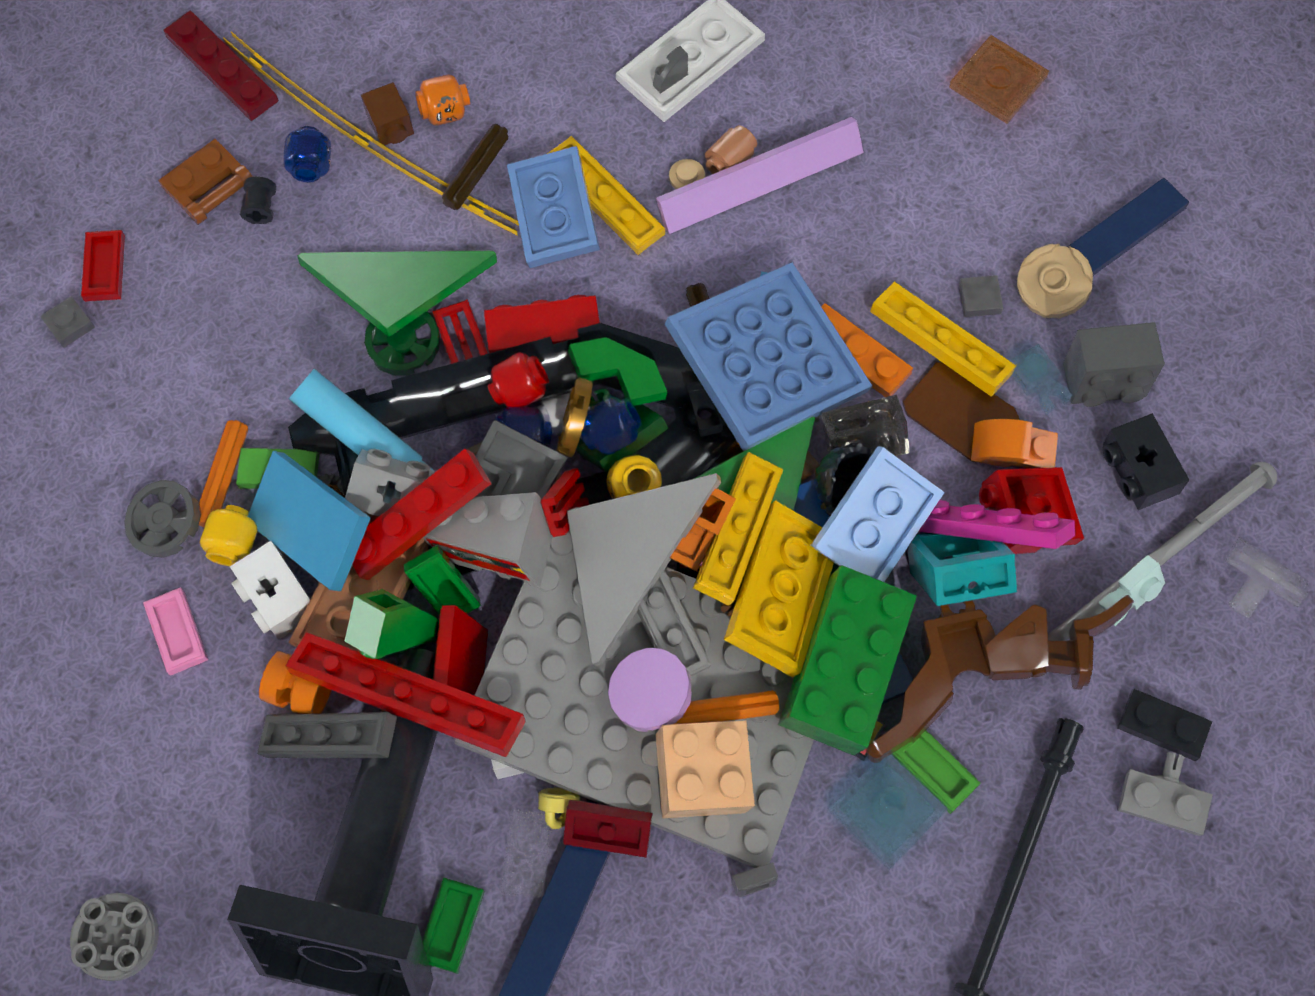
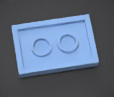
M878 446L810 546L838 566H846L885 582L945 492L884 447Z

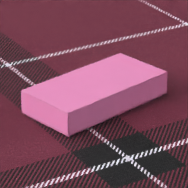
M181 587L143 602L164 666L170 676L208 661L186 595Z

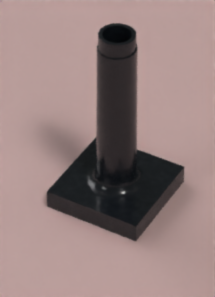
M418 648L404 650L401 652L397 666L433 680L436 652ZM397 716L389 757L363 758L314 901L239 885L227 920L259 975L349 996H429L433 976L418 925L383 917L382 915L438 731Z

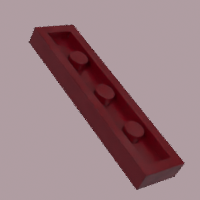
M191 10L163 30L166 38L251 122L279 101L276 93Z

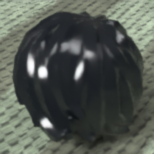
M857 443L856 447L849 446L842 449L837 447L827 453L822 458L819 467L816 468L814 472L816 476L814 481L816 484L815 490L822 503L821 509L825 510L829 516L836 509L874 451H871L869 447L864 448L862 443Z

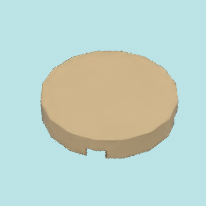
M1048 244L1035 249L1024 259L1018 272L1017 289L1022 302L1032 312L1044 318H1062L1074 314L1086 304L1092 292L1093 272L1089 261L1079 250L1070 246L1069 248L1060 246V244Z

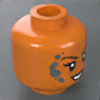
M450 74L422 81L420 91H415L421 118L423 120L428 119L434 126L461 120L465 114V106L470 105V97L466 85H459L457 79Z

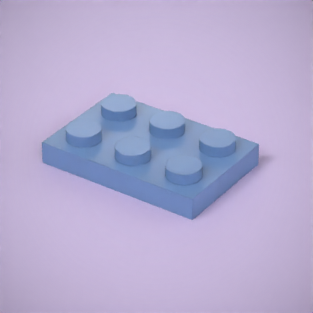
M577 146L507 164L526 263L529 268L600 250Z

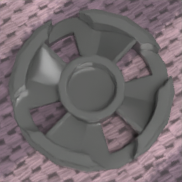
M159 480L148 484L134 496L127 508L124 520L126 536L133 547L151 557L165 558L177 554L183 549L179 545L186 540L188 535L194 537L198 531L201 517L199 502L194 495L190 494L187 488L175 481ZM149 494L157 495L159 502L153 504L150 508L142 502ZM180 494L184 498L187 508L181 512L171 506ZM149 530L142 540L139 541L141 533ZM177 531L179 534L172 540L171 534Z

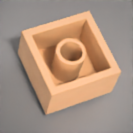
M747 720L671 724L660 727L655 735L662 818L743 814L755 806Z

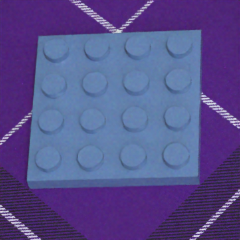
M793 262L671 315L664 324L743 451L811 417H818L867 393L872 387L869 379Z

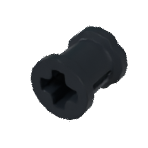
M253 176L244 181L243 189L246 192L245 205L240 209L242 219L252 224H266L273 220L274 213L270 206L271 198L275 195L277 186L272 180Z

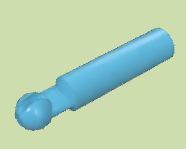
M315 369L311 371L289 398L290 401L357 455L360 454L362 449L367 451L379 449L389 453L393 459L406 463L408 461L425 463L422 461V456Z

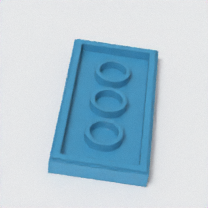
M273 451L248 517L256 523L258 532L269 541H272L275 546L325 587L333 591H342L370 521L368 515L288 455Z

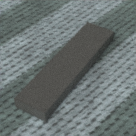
M388 712L266 715L257 754L266 758H388L397 716Z

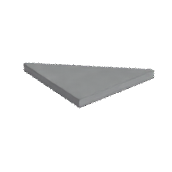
M717 473L567 511L592 664H603L607 658L606 654L617 637L621 636L638 611L639 608L637 607L649 588L655 585L670 562V556L682 538L687 536L702 513V507L714 489H717L721 484V478Z

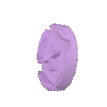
M645 648L633 652L617 665L610 677L608 695L611 708L624 724L637 731L659 730L662 725L674 724L683 717L691 703L692 691L689 671L676 655L664 649Z

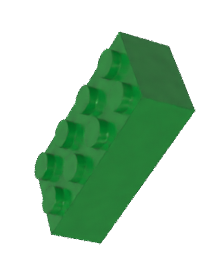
M841 565L829 577L802 671L794 676L778 725L853 756L868 748L917 595Z

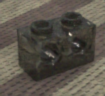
M897 395L821 413L828 453L837 447L841 449L844 447L848 448L849 446L856 447L857 443H862L864 448L869 447L871 451H875L878 446L884 447L894 456L910 453L907 421Z

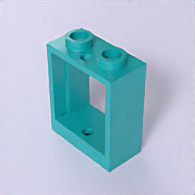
M923 533L917 534L908 546L910 574L937 606L1017 592L1015 554L1003 542ZM947 556H952L950 559H944ZM975 581L976 586L969 589V583Z

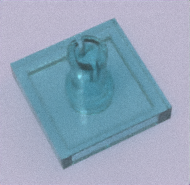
M892 755L887 756L879 763H874L829 808V812L888 870L948 810Z

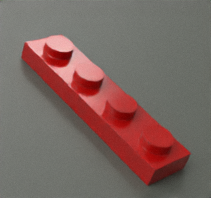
M466 448L367 526L352 564L359 578L370 580L492 484L473 452Z

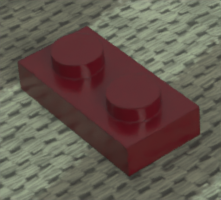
M569 800L566 810L563 844L647 858L653 813Z

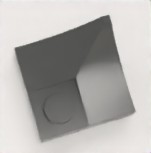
M494 420L476 454L477 460L492 484L475 497L537 492L542 499L553 486L568 457Z

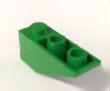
M380 589L354 596L344 641L359 649L360 653L367 658L381 659L398 651L408 650L411 647L427 642H435L438 638L439 619L386 590Z

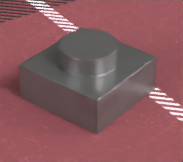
M72 296L40 316L63 348L95 328Z

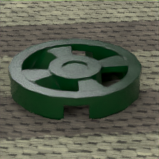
M425 312L390 337L370 322L365 331L364 343L369 357L374 361L375 366L379 370L393 376H408L415 373L414 369L420 368L424 364L428 366L433 362L439 351L440 335L434 318ZM428 324L431 330V338L418 340L415 331ZM389 345L378 353L374 350V346ZM412 353L417 358L409 363L404 361V356Z

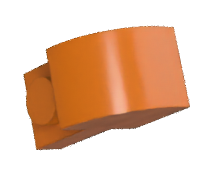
M989 419L979 421L974 425L971 461L1004 468L1009 466L1026 469L1053 468L1056 462L1058 433L1032 427L1033 422L1023 420Z
M715 488L702 507V513L687 536L682 538L670 559L697 571L714 536L719 534L736 498Z

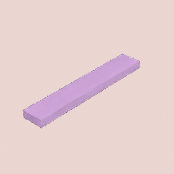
M852 117L657 197L656 200L665 230L671 234L862 154L863 148L857 120Z

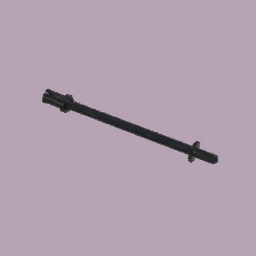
M1059 718L1048 750L1042 752L1040 760L1043 762L1045 772L967 983L957 982L954 990L963 996H990L983 990L1061 775L1071 772L1075 764L1072 757L1084 727L1074 720Z

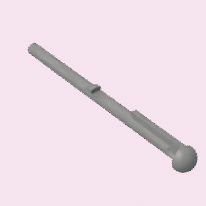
M1267 462L1252 464L1250 466L1251 474L1195 517L1192 522L1149 556L1162 566L1263 486L1266 489H1272L1277 482L1276 469ZM1138 561L1135 565H1133V566L1130 568V570H1131L1133 567H1135L1140 561ZM1122 577L1050 632L1048 640L1066 641L1069 639V630L1074 620L1089 618L1102 613L1104 609L1100 607L1099 601L1120 587L1118 581Z

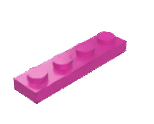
M939 500L918 532L1057 549L1075 536V521L1058 518V515L1055 513L1027 515L1021 514L1019 509L1014 508L992 511L985 510V507L979 504L957 507L949 506V502Z

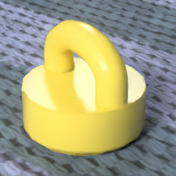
M558 787L541 790L539 792L538 809L545 811L546 824L551 829L564 827L569 800L580 801V795ZM555 813H562L559 818H555Z

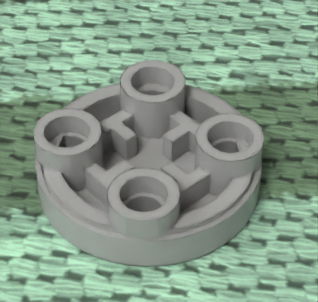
M111 893L89 899L82 905L71 930L70 947L73 963L88 975L105 981H119L135 975L150 961L158 944L159 928L153 911L140 899L124 893Z

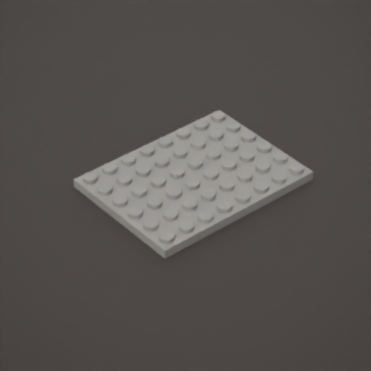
M569 530L566 535L552 537L540 588L530 586L526 581L523 582L475 693L477 697L522 713L526 723L507 757L500 756L457 738L454 744L601 805L653 813L652 826L751 867L757 868L769 864L814 739L778 725L794 677L783 673L725 641L724 637L731 616H727L729 610L723 613L721 611L722 602L693 589L696 581L695 578L668 567L664 569L711 664L709 669L690 677L691 701L773 690L776 691L779 698V711L775 715L730 720H747L755 804L753 808L743 814L662 818L655 735L658 729L642 732L624 724L611 708L608 695L610 677L617 665L631 653L645 648H654L636 612L623 634L617 637L606 654L607 658L601 665L592 664L571 532Z

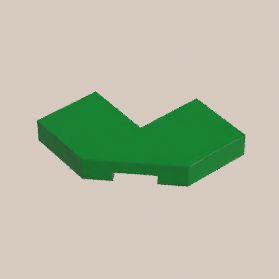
M607 337L569 345L568 353L578 378L593 381L617 376L629 407L666 399L667 390L654 360Z

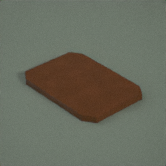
M942 362L934 364L902 403L908 417L970 461L975 423L989 419L1020 420L1013 406L995 394L991 397Z

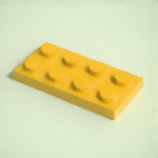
M775 500L770 504L753 549L724 640L783 673L794 677L802 671L834 562L810 546L823 527Z

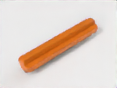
M229 420L224 428L199 501L201 514L199 525L205 527L210 512L222 509L241 448H243L249 430L248 426L241 421Z
M771 690L691 701L683 717L674 724L723 722L775 715L779 711V698L776 691Z

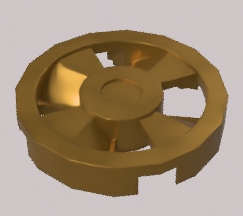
M578 378L575 381V387H572L562 420L564 421L561 436L558 437L557 451L565 456L572 457L577 448L589 407L592 381Z

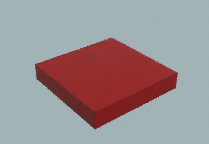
M445 605L440 610L433 680L475 695L484 675L488 629L456 605Z

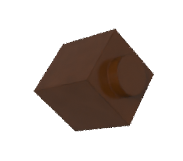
M394 82L361 94L366 115L379 143L384 146L390 143L397 144L414 134L409 113Z

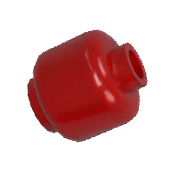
M516 353L492 368V383L488 385V389L498 405L504 403L511 410H520L544 396L545 384L549 383V379L537 357Z

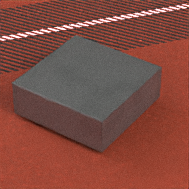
M997 275L960 279L959 289L964 317L1002 313L1003 304Z
M772 862L733 875L732 884L736 896L740 898L775 886L778 874Z

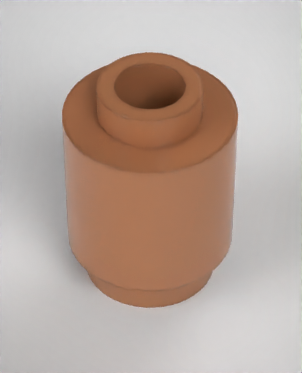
M741 125L736 126L734 129H728L705 152L707 169L712 174H715L750 159L754 155V149L757 147L756 138L747 128Z

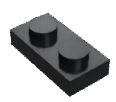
M1133 689L1117 729L1197 761L1201 756L1213 721Z

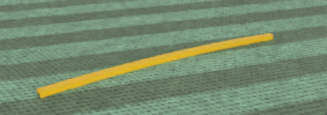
M231 32L232 36L253 53L256 58L323 109L385 151L448 188L449 184L406 160L330 110L283 75ZM223 37L224 42L247 62L311 112L383 161L438 194L443 195L444 192L368 147L369 143L357 135L351 136L311 108L261 69L263 66L252 57L247 58ZM471 196L467 197L468 200L519 226L517 220ZM463 203V208L518 236L516 230L484 215L485 211L472 204L467 206Z

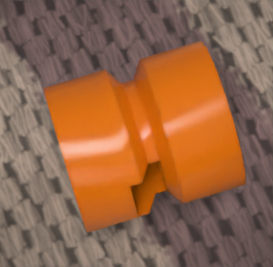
M277 651L263 672L259 687L260 700L280 708L290 704L292 712L297 714H321L332 690L290 674L285 665L292 655Z

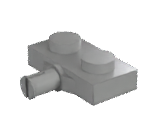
M1167 752L1162 775L1151 776L1132 769L1127 771L1117 811L1197 836L1204 835L1213 794L1191 788L1182 781H1179L1183 760L1185 759L1184 756L1180 754L1176 756V753Z

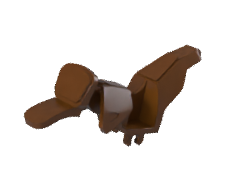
M1126 595L1112 607L1098 615L1074 620L1070 627L1069 640L1067 641L1048 640L1047 611L1036 604L1029 607L997 635L991 623L987 620V615L981 609H975L973 600L964 601L965 609H960L959 613L952 612L949 604L941 605L939 617L924 621L921 645L926 663L905 691L901 722L869 744L868 759L873 763H879L911 741L914 743L952 703L954 695L952 683L958 675L966 671L979 672L992 680L1028 679L1030 677H1040L1047 674V672L1071 675L1073 689L1081 690L1083 686H1088L1093 670V637L1119 621L1132 607L1134 600L1129 595Z

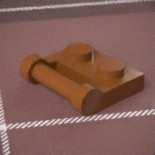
M214 139L158 181L174 201L199 225L207 219L206 214L243 187L244 181L253 176L244 165H241ZM231 174L233 175L230 179H228L226 182H224L222 185H220L218 188H216L214 191H212L198 203L195 202L198 198H200L202 195H204L206 192H208L210 189H212L226 177H228Z

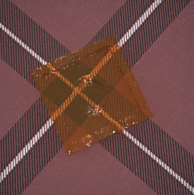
M990 35L950 81L949 88L1008 124L1044 82L1049 70Z

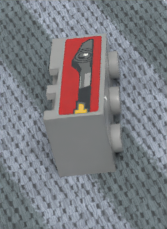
M537 492L474 497L423 538L432 548L439 545L454 564L478 571L486 569L496 572L502 578L509 580L511 577L526 581L530 586L540 588L553 536L550 533L540 503L541 498Z

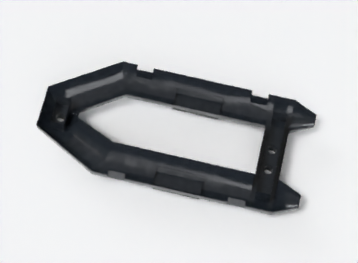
M603 323L577 329L578 338L553 344L550 336L391 380L392 389L371 395L367 394L365 388L345 393L400 439L509 410L510 408L504 403L498 405L489 392L488 385L492 383V368L516 353L537 357L547 373L549 383L545 384V394L535 402L570 393V389L575 387V381L578 379V376L568 353L569 345L607 337L655 361L667 390L666 399L655 402L674 409L676 419L668 425V429L636 454L649 458L657 465L661 473V487L692 480L702 475L736 441V438L679 347ZM617 376L592 381V386L602 385L623 392ZM703 410H707L712 415L708 419H701L698 414ZM304 413L288 427L293 449L334 456L345 497L358 455L308 414ZM608 472L577 479L575 484L583 483L585 488L580 498L587 497L589 505L612 500L607 489L606 479ZM453 563L461 575L478 571ZM411 582L407 591L415 589L413 582Z

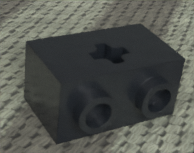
M1153 413L1109 431L1103 442L1102 451L1104 458L1110 467L1116 468L1121 478L1120 485L1124 496L1129 501L1133 500L1138 510L1179 495L1189 482V478Z

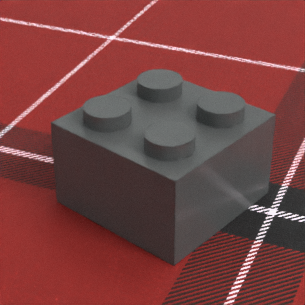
M1155 322L1079 329L1063 362L1071 404L1083 403L1087 407L1099 406L1110 400L1121 399L1124 403H1134L1142 400L1148 395L1165 365Z

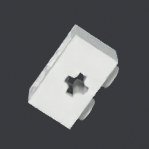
M269 541L230 566L237 577L231 584L244 603L251 599L257 610L251 613L263 633L265 634L271 630L277 639L280 640L296 629L310 599L272 541ZM274 588L277 594L269 597L267 591Z

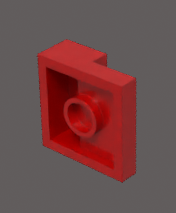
M1062 467L996 470L981 483L979 501L985 508L992 511L1014 508L1019 509L1021 514L1027 515L1055 513L1058 515V518L1075 521V536L1062 546L1076 545L1085 539ZM1004 543L1014 554L1035 553L1042 548Z

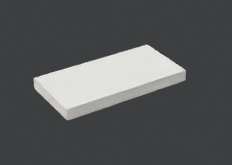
M707 0L616 73V80L665 122L765 41V33L726 0ZM681 46L688 53V75L660 94L653 86L655 73L658 71L661 74L669 63V60L666 58L668 54Z

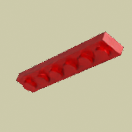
M306 632L285 665L289 673L503 757H507L526 723L524 715L520 712L385 661L367 658L356 650Z

